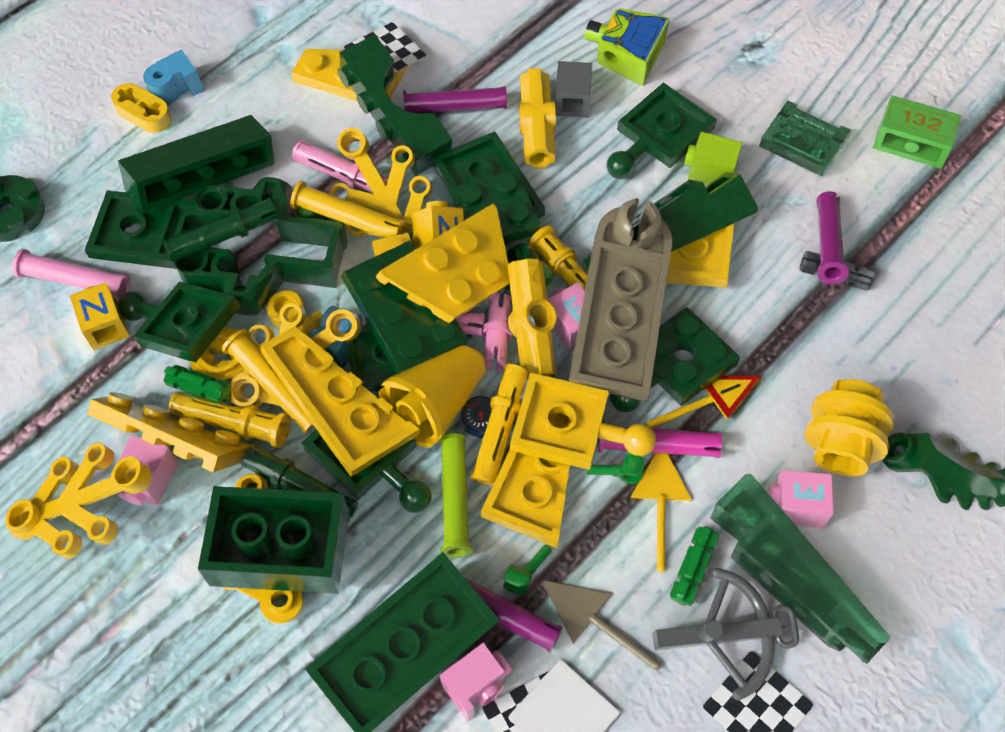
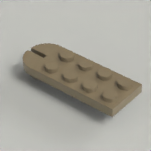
M635 198L625 202L621 207L606 213L600 220L595 232L568 381L609 391V394L646 401L651 387L672 249V235L669 227L663 221L658 208L651 201H646L640 215L636 241L632 240L634 233L632 222L639 203V199Z

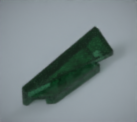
M751 474L744 475L716 502L710 518L738 541L730 558L782 605L791 607L796 618L828 647L840 652L847 646L862 662L868 664L889 641V634Z

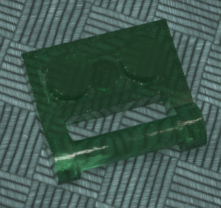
M788 100L761 137L759 147L822 177L840 149L845 145L850 136L851 129L843 125L838 128L798 109V104Z

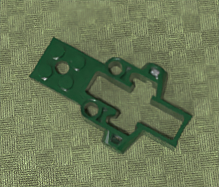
M264 177L256 183L253 189L208 185L197 192L195 200L179 199L144 213L127 192L107 190L86 244L85 252L91 259L177 269L183 283L233 295L241 305L236 314L254 316L261 312L270 297L274 295L283 282L337 288V278L348 241L343 222L296 217L295 209L290 206L293 193L292 186L279 178ZM270 197L279 218L276 224L281 241L328 247L323 261L265 254L264 268L257 276L249 275L247 284L244 286L237 273L238 260L231 250L209 247L172 263L162 240H167L231 214L229 210L237 208L239 211ZM133 224H142L141 228L134 233L125 232L126 228L131 227Z

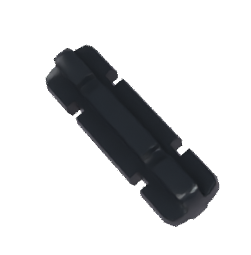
M805 251L799 270L814 275V272H817L821 265L820 254ZM844 261L849 268V275L841 284L849 285V282L854 283L855 288L865 291L869 290L875 278V271L860 266V269H856L855 264Z

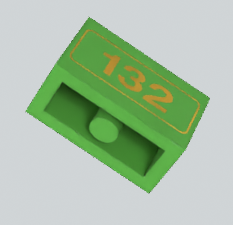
M891 95L872 148L942 169L953 147L961 115Z

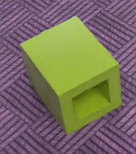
M700 132L697 145L690 144L686 154L684 165L690 166L688 180L701 181L707 186L725 172L734 173L743 142Z

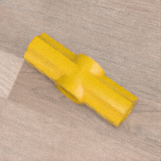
M530 68L526 73L520 75V135L523 134L525 164L531 165L534 169H545L548 165L555 163V103L551 101L549 74L544 73L541 68Z
M539 259L513 261L507 265L513 311L508 317V326L511 333L517 338L520 366L531 373L548 377L556 376L557 370L551 329L556 324L557 314L553 305L547 301L543 262L539 261ZM529 314L534 318L535 325L530 321Z

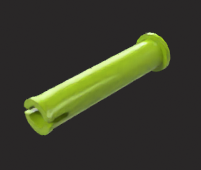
M449 433L443 435L440 440L444 545L440 547V554L444 552L448 558H463L470 556L474 551L473 546L469 544L466 438L462 434Z

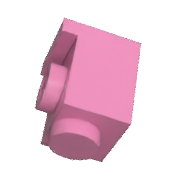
M482 643L440 674L442 687L465 719L469 721L475 717L474 705L479 702L481 706H485L503 691L501 685L505 683V677L512 670L498 650L491 653L485 644Z

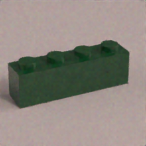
M248 115L120 159L118 164L125 191L144 213L196 194L200 189L208 185H220L275 165L271 134L252 115Z

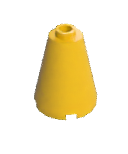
M465 345L459 346L388 378L383 382L382 385L384 387L379 391L378 398L382 397L394 407L393 411L406 422L410 420L420 429L419 435L414 438L416 445L430 448L441 440L486 374L485 359L477 349Z

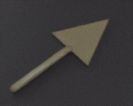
M542 580L573 644L591 622L654 670L661 668V664L596 616L612 595L611 593Z

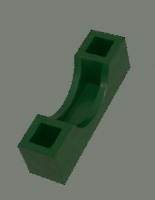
M375 34L339 52L340 68L338 69V75L345 87H351L354 90L360 108L365 114L370 113L376 121V128L384 140L389 139L395 148L404 145L411 149L415 156V163L410 169L415 176L433 167L432 157L452 149L453 139L434 113L416 114L407 112L396 106L389 99L386 89L394 79V59ZM406 152L398 156L400 163L406 162L409 158V154Z

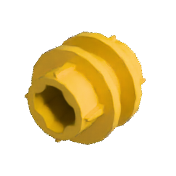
M856 379L835 380L831 391L824 392L815 397L810 410L813 419L808 422L804 436L806 442L815 450L813 458L818 467L841 476H863L868 471L869 464L876 463L885 458L890 446L887 435L894 428L895 418L893 412L884 404L885 398L881 388Z

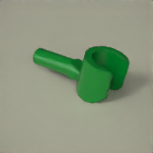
M627 454L622 466L614 464L591 465L590 470L586 469L587 475H613V477H619L628 484H637L643 477L646 468L644 465L645 460L642 456Z
M544 545L527 562L524 569L510 564L504 575L505 582L503 588L516 594H524L529 587L532 575L550 555L552 549L548 545Z

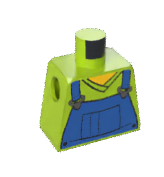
M619 8L614 11L607 25L590 20L585 30L584 39L598 43L597 62L599 65L643 86L666 43L670 18Z

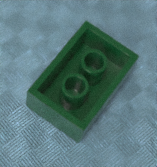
M213 486L198 571L208 585L213 587L339 594L349 510L343 493Z

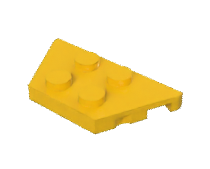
M494 203L400 258L380 270L376 278L384 285L390 282L408 293L407 298L419 306L428 307L434 315L451 323L510 284L507 266L508 259L496 206Z

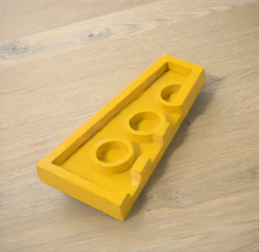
M296 326L261 345V353L350 477L419 435L420 429L410 420L406 422L393 411L394 407L382 397L378 399L362 385L363 381L352 372L347 373L338 366L329 353Z
M555 413L548 419L550 424L556 428H565L571 423L570 418L563 413ZM509 450L481 510V517L558 549L570 465Z
M110 392L107 397L95 398L90 401L87 415L124 432L135 433L141 430L143 431L142 440L150 444L174 445V455L185 460H190L192 457L204 459L202 468L211 472L240 464L247 450L251 452V445L239 441L240 436L233 432L217 430L215 433L204 429V423L199 420L181 417L179 420L168 416V410L155 405H144L142 407L132 403L133 398L126 394Z

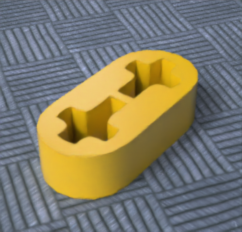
M132 83L119 85L113 90L111 99L117 113L121 117L151 133L164 131L171 124V114L166 102Z

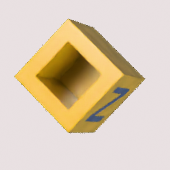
M432 201L426 203V208L412 213L413 244L415 250L463 222V208L448 207V202Z
M107 282L97 286H89L78 293L69 295L81 332L93 351L130 337L124 318L119 310L118 301Z

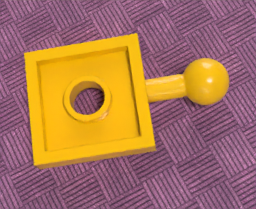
M530 372L510 442V450L590 470L598 438L624 444L626 450L632 455L644 456L654 449L656 435L652 428L642 423L631 425L628 429L603 423L602 419L609 391ZM555 413H563L570 418L571 423L565 428H556L550 424L548 419Z

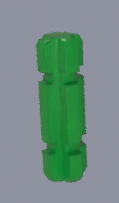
M179 365L168 366L164 370L165 377L163 381L169 387L178 388L183 392L203 399L206 398L217 404L222 401L226 402L230 398L231 386L227 381L215 379L212 376L191 369L188 371L187 368Z
M711 527L696 528L691 540L694 547L689 545L677 575L680 581H675L671 589L670 598L682 606L694 604L699 591L695 587L696 585L701 586L713 556L710 550L715 551L719 541V533Z

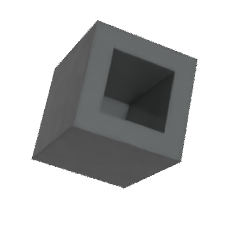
M558 61L555 97L556 116L589 118L592 63Z

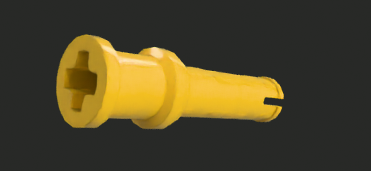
M552 225L539 229L528 242L532 251L538 253L543 258L547 266L554 271L555 276L560 275L569 286L578 282L585 291L588 273L576 261L577 255L575 250L563 244L556 236L557 230Z
M179 391L172 394L168 404L170 416L196 419L206 425L236 432L242 440L248 441L254 438L270 442L271 446L277 449L283 447L290 431L291 419L288 414L279 413V415L262 412L255 405L240 408L224 403L217 404L205 398L191 396Z

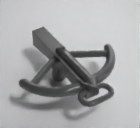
M714 568L711 572L712 576L716 579H721L705 624L701 626L656 629L652 632L654 651L707 645L739 686L738 689L733 691V698L735 700H742L754 693L767 678L774 659V637L776 643L785 649L794 648L798 644L799 631L796 615L791 607L779 605L772 610L770 618L763 598L747 580L731 571ZM729 583L737 587L749 599L755 610L757 620L721 624L715 621ZM782 611L787 612L789 615L793 640L790 642H784L781 638L783 629L787 627L781 624L780 617H778V613ZM761 639L762 653L760 663L748 682L742 677L718 644Z

